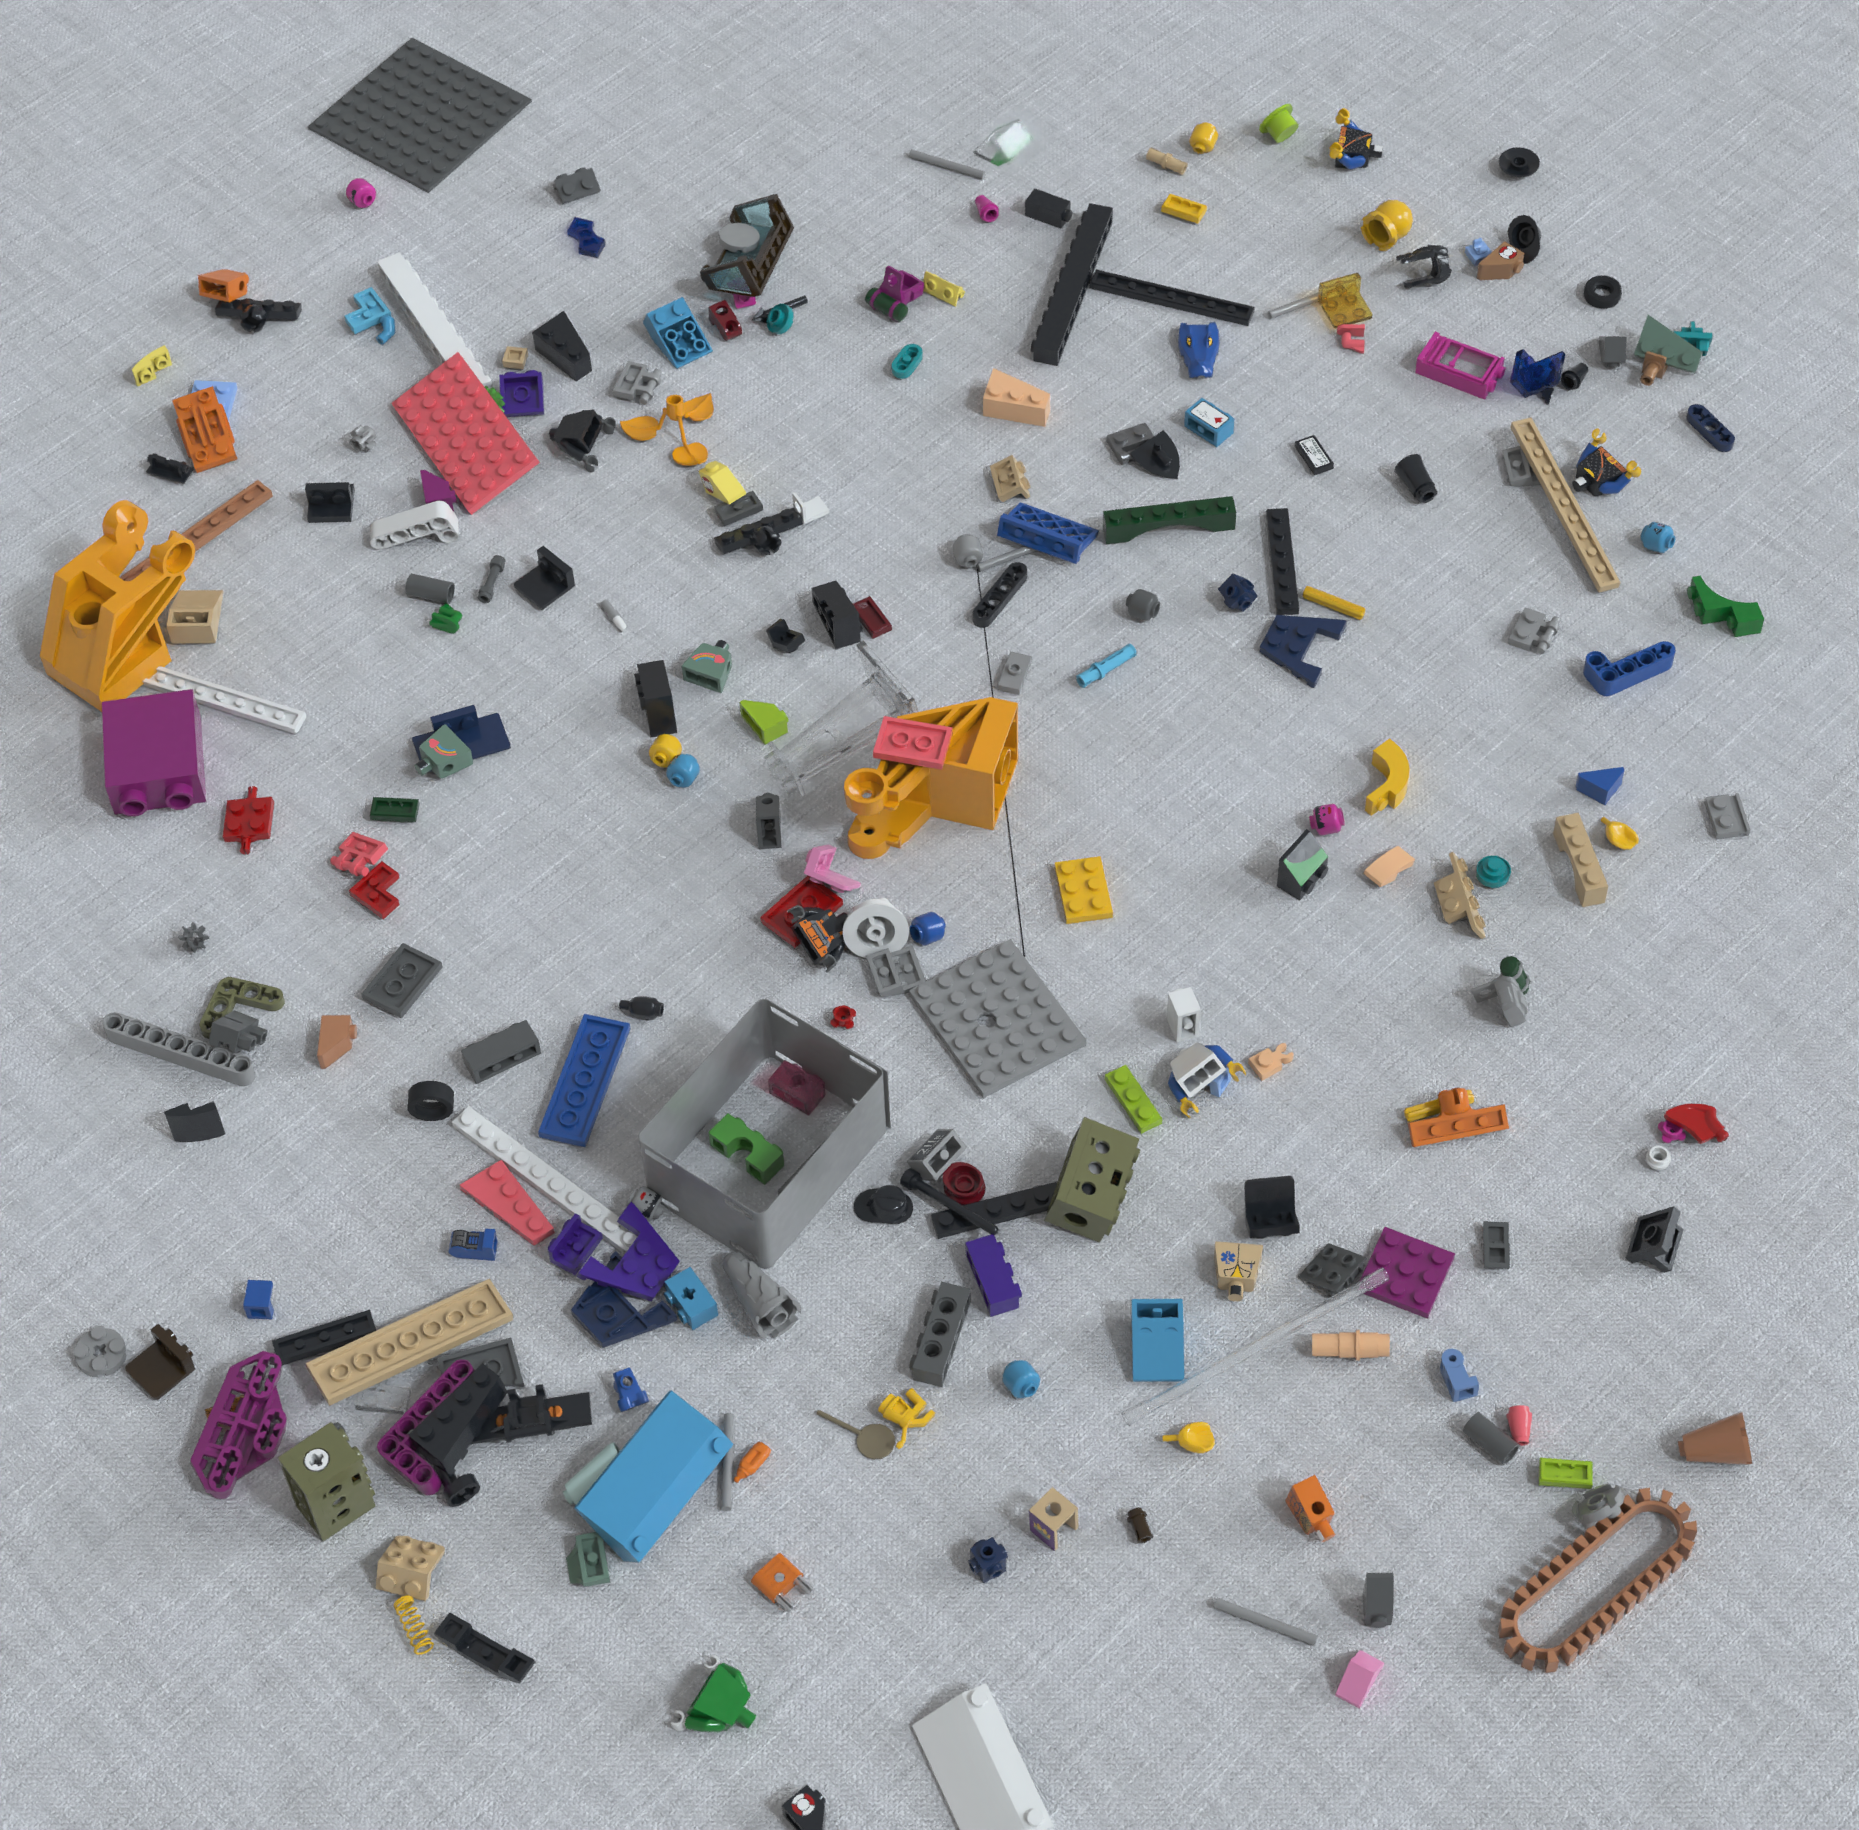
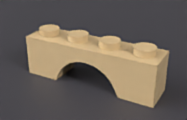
M1579 813L1556 817L1553 835L1560 852L1565 851L1569 856L1574 873L1575 890L1582 907L1605 903L1608 884Z

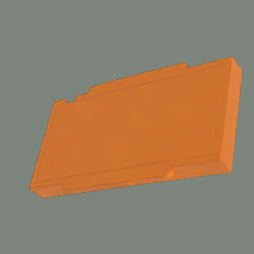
M213 386L172 400L178 416L176 422L189 458H192L197 473L238 459L233 447L235 443L224 407L222 404H219Z

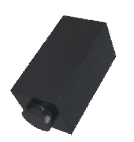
M1034 188L1025 200V216L1062 229L1064 224L1069 222L1072 217L1071 201Z

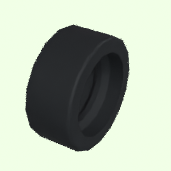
M422 1081L412 1085L408 1090L407 1110L413 1117L424 1121H439L453 1113L454 1091L447 1084L438 1081ZM424 1100H436L438 1102H426Z

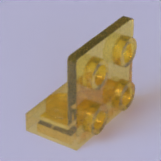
M1358 272L1319 283L1318 302L1335 329L1342 324H1355L1372 319L1373 314L1360 294L1361 276Z

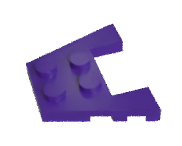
M630 1202L617 1222L638 1236L613 1271L590 1256L577 1277L582 1280L596 1281L598 1285L604 1287L608 1285L620 1289L622 1293L652 1302L665 1284L664 1281L668 1280L680 1260L638 1208Z

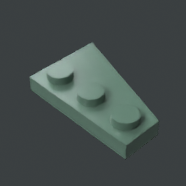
M1647 315L1634 356L1644 359L1647 351L1667 358L1665 365L1696 374L1702 357V351L1650 315Z

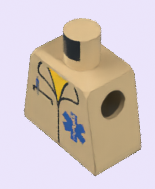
M1215 1241L1214 1262L1217 1285L1220 1290H1228L1229 1300L1241 1301L1243 1300V1291H1254L1262 1261L1263 1245Z

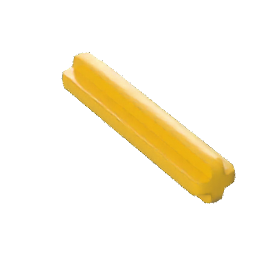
M1306 586L1303 591V598L1361 620L1365 615L1366 609L1347 600L1310 586Z
M1468 1089L1469 1104H1472L1474 1102V1095ZM1438 1099L1404 1109V1116L1408 1122L1440 1113Z

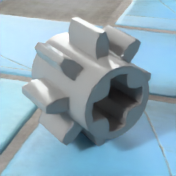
M360 425L350 432L353 436L350 439V443L357 451L361 452L364 450L367 452L377 444L374 441L376 433L369 426L362 427Z

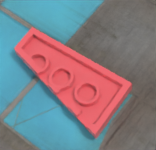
M502 1160L460 1184L461 1191L475 1198L478 1204L492 1211L495 1217L509 1224L512 1230L533 1246L555 1233L553 1226Z

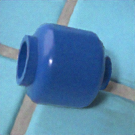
M927 912L912 920L909 931L915 942L926 946L943 938L946 924L944 919L937 913Z

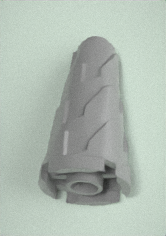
M730 1252L724 1257L723 1269L729 1277L742 1306L748 1313L756 1332L768 1339L767 1334H771L773 1338H776L787 1332L798 1320L795 1315L796 1311H799L801 1314V1305L798 1300L783 1286L773 1281L753 1261H749L742 1253Z

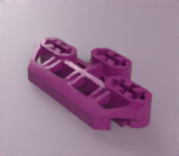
M262 1351L229 1368L190 1459V1464L196 1476L198 1475L205 1492L211 1494L216 1499L221 1500L229 1497L238 1479L274 1458L286 1431L287 1418L282 1409L276 1387L281 1377L282 1362L280 1357L274 1353ZM258 1362L257 1365H254L248 1380L244 1379L245 1373L241 1371L242 1368ZM274 1365V1368L270 1369L268 1378L265 1381V1391L257 1394L256 1391L260 1390L262 1380L264 1381L266 1376V1368ZM236 1391L244 1394V1398L240 1397L235 1411L231 1412L230 1409L236 1398V1395L232 1394V1392ZM275 1419L279 1420V1423H276L274 1426L273 1434H271L269 1438V1446H267L265 1450L261 1449V1446H264L267 1440V1435H269L271 1429V1423H273ZM218 1424L231 1427L230 1430H226L221 1444L217 1445L216 1442L222 1431V1427H219ZM205 1456L216 1460V1463H212L206 1478L202 1472L208 1463V1460L204 1459ZM231 1457L235 1458V1461L231 1462L229 1472L225 1476V1485L217 1488L216 1484L221 1483L227 1468L226 1460L229 1461Z

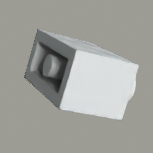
M1179 988L1168 993L1167 1022L1176 1043L1199 1037L1201 1008L1192 988Z

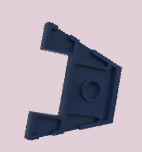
M1276 615L1260 645L1259 652L1279 666H1285L1292 671V675L1297 678L1301 677L1307 681L1308 686L1315 688L1322 674V668L1302 661L1316 634L1339 641L1346 628L1347 621Z
M617 1251L610 1256V1261L606 1265L612 1271L622 1259ZM596 1281L587 1287L571 1309L574 1318L602 1348L677 1321V1315L663 1300L641 1315L617 1288L608 1285L604 1287L598 1285Z

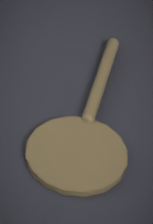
M821 1410L817 1411V1415L857 1434V1447L866 1458L873 1460L882 1459L893 1451L895 1436L887 1426L870 1424L859 1430Z

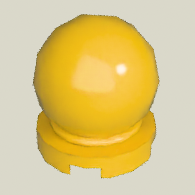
M1387 200L1378 205L1375 211H1371L1362 218L1363 226L1361 231L1363 237L1370 245L1374 243L1380 247L1379 251H1387L1396 244L1397 240L1406 236L1411 230L1413 223L1411 209L1404 202Z

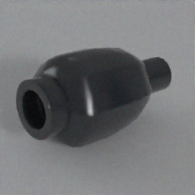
M637 996L630 1001L620 1000L619 1008L629 1010L634 1017L654 1020L657 1016L662 1017L664 1003L659 1002L654 997Z

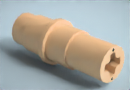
M1356 1330V1332L1312 1333V1356L1356 1358V1361H1360V1358L1390 1357V1334L1360 1332V1330Z

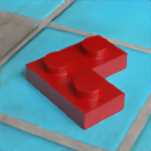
M381 861L349 889L350 896L381 919H384L400 905L399 900L386 891L399 879V873Z

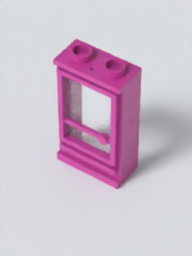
M1435 331L1417 358L1415 373L1485 400L1489 392L1493 393L1497 380L1502 379L1506 370V367H1504L1505 357L1499 358L1458 341L1440 336V333Z

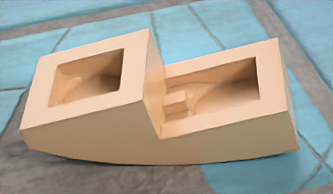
M1396 846L1375 860L1365 869L1363 874L1379 887H1382L1394 881L1399 872L1412 867L1415 859L1402 848Z

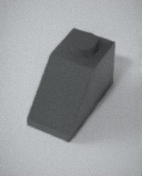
M1599 336L1601 362L1607 363V367H1620V363H1626L1627 337Z
M1366 1573L1363 1590L1364 1625L1383 1628L1392 1624L1394 1611L1393 1573Z

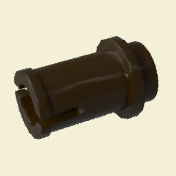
M1141 1507L1130 1510L1127 1513V1522L1132 1525L1137 1543L1141 1544L1153 1539V1534L1146 1520V1511H1143Z

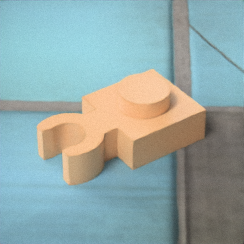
M1282 1043L1277 1046L1276 1051L1273 1053L1267 1048L1250 1057L1248 1064L1263 1081L1281 1071V1063H1290L1293 1060L1294 1053L1282 1054V1052L1286 1051V1044Z

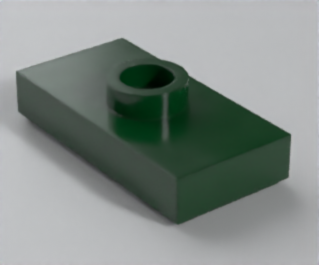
M373 797L369 815L370 820L416 822L420 805L419 799Z

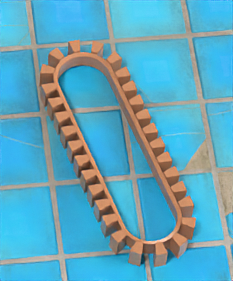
M1650 1488L1639 1489L1636 1497L1638 1504L1636 1505L1627 1494L1620 1506L1622 1511L1617 1517L1605 1518L1598 1521L1596 1526L1588 1528L1584 1536L1581 1534L1574 1540L1573 1546L1568 1545L1562 1551L1561 1557L1558 1554L1550 1561L1549 1567L1545 1565L1539 1571L1537 1577L1534 1575L1527 1581L1526 1588L1522 1585L1515 1592L1513 1601L1508 1598L1504 1604L1501 1617L1504 1618H1500L1498 1627L1499 1639L1513 1637L1506 1640L1504 1651L1511 1659L1521 1650L1526 1654L1521 1667L1530 1671L1533 1670L1535 1659L1545 1660V1673L1556 1672L1559 1664L1557 1656L1559 1655L1566 1665L1569 1666L1576 1660L1577 1653L1579 1656L1588 1649L1589 1643L1593 1645L1600 1638L1601 1633L1604 1635L1611 1629L1612 1623L1616 1624L1623 1618L1624 1612L1628 1614L1635 1607L1636 1602L1639 1604L1646 1598L1647 1592L1650 1594L1658 1587L1659 1582L1663 1583L1669 1577L1670 1572L1673 1574L1680 1568L1682 1560L1685 1559L1687 1561L1692 1553L1695 1544L1693 1541L1697 1533L1696 1521L1683 1524L1684 1521L1688 1520L1691 1511L1685 1501L1675 1510L1669 1506L1673 1493L1664 1489L1659 1501L1651 1500ZM1642 1512H1657L1670 1519L1677 1530V1541L1560 1645L1554 1648L1541 1649L1530 1645L1523 1639L1517 1625L1520 1616L1633 1517Z

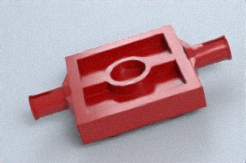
M251 786L248 787L247 798L227 800L223 839L225 842H240V853L245 855L250 853L251 842L270 839L274 800L272 797L256 798L258 788L252 786V788Z

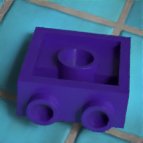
M529 370L525 373L506 372L503 375H499L500 394L505 402L502 408L506 417L545 415L542 372Z

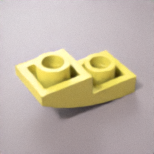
M165 345L146 355L132 368L137 387L156 379L155 372L172 365L168 349Z

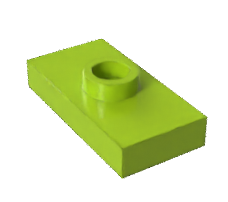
M1540 1458L1539 1485L1592 1489V1461Z

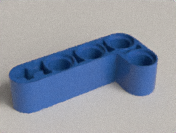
M1662 641L1612 664L1603 653L1592 651L1586 656L1583 675L1597 693L1602 696H1612L1671 669L1676 648L1672 643Z

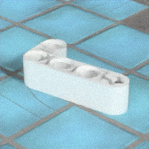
M435 501L372 522L370 524V544L373 548L381 550L432 533H436L444 543H454L459 538L458 518L446 502Z

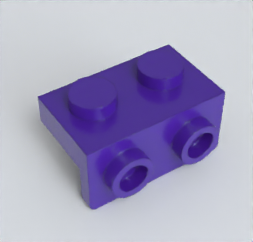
M575 1213L571 1220L568 1219L564 1223L559 1236L551 1240L548 1246L550 1263L576 1275L603 1239V1234L582 1223L580 1215Z

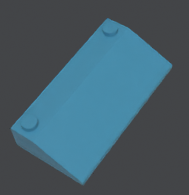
M668 1391L576 1504L574 1509L623 1561L640 1563L734 1444L718 1426L676 1393Z

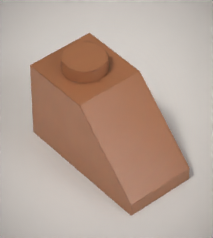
M322 1015L317 1052L321 1069H326L352 1049L353 1039L357 1038V1025H353L351 1015Z

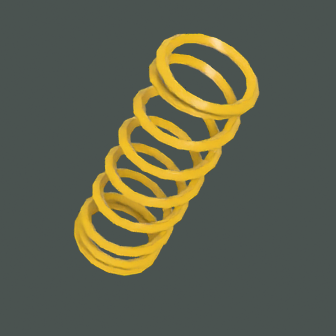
M402 1596L394 1602L393 1607L397 1615L401 1616L400 1622L404 1624L403 1629L408 1631L407 1638L411 1639L410 1645L414 1647L413 1652L417 1655L425 1654L433 1648L434 1643L431 1642V1638H424L416 1645L413 1644V1639H420L426 1636L428 1630L419 1631L413 1637L409 1636V1632L421 1629L425 1623L419 1622L409 1630L406 1629V1624L415 1623L421 1618V1615H414L404 1622L402 1617L414 1614L418 1608H409L414 1603L412 1596ZM407 1609L402 1614L399 1613V1611ZM431 1644V1647L426 1651L417 1652L418 1648Z

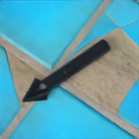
M804 295L784 304L793 309L808 303V300ZM760 308L752 320L767 323V318L772 308L765 311Z

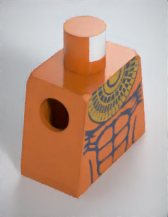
M1316 1475L1292 1485L1285 1502L1305 1534L1308 1535L1316 1531L1321 1542L1333 1538L1335 1533L1330 1526V1522L1334 1516V1510Z

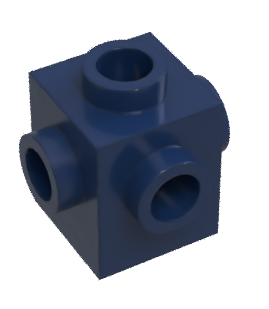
M1233 573L1218 588L1225 599L1224 603L1232 610L1237 609L1244 612L1258 597L1253 590L1254 585L1248 579Z
M993 1537L987 1540L982 1539L970 1548L968 1564L975 1575L978 1574L982 1583H985L1006 1572L1008 1554L1001 1543L998 1545Z

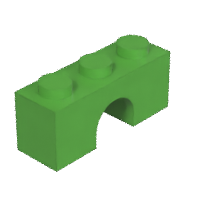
M727 1113L708 1132L710 1146L727 1158L738 1150L751 1152L745 1158L746 1171L764 1185L784 1167L782 1149L778 1145L770 1144L766 1141L760 1132L752 1131L738 1117L734 1118Z

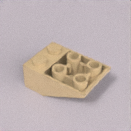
M179 590L169 609L166 626L172 644L216 643L223 590Z

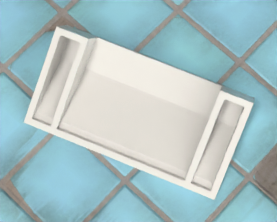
M986 1683L961 1693L912 1725L959 1830H1054V1825Z

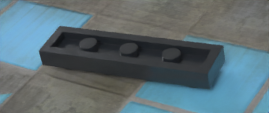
M367 1310L272 1340L275 1354L280 1357L283 1366L342 1347L375 1332L376 1327L371 1311Z

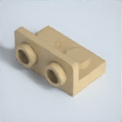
M1011 455L990 466L997 495L1001 502L1020 493L1026 499L1030 497L1028 489L1031 487L1029 481L1024 476L1026 469L1021 461H1017Z

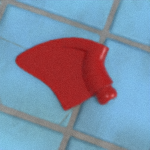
M1683 1104L1669 1109L1664 1114V1118L1667 1121L1686 1130L1699 1144H1703L1712 1138H1716L1719 1143H1722L1729 1137V1133L1724 1130L1725 1127L1717 1119V1111L1713 1106Z

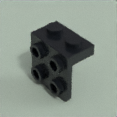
M1292 1176L1250 1179L1244 1182L1245 1223L1250 1238L1263 1239L1269 1236H1289L1300 1233V1225L1295 1212V1182Z

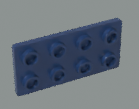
M474 705L430 717L433 731L412 737L419 761L422 760L419 750L420 745L444 724L471 750L472 759L511 748L499 713L478 718Z

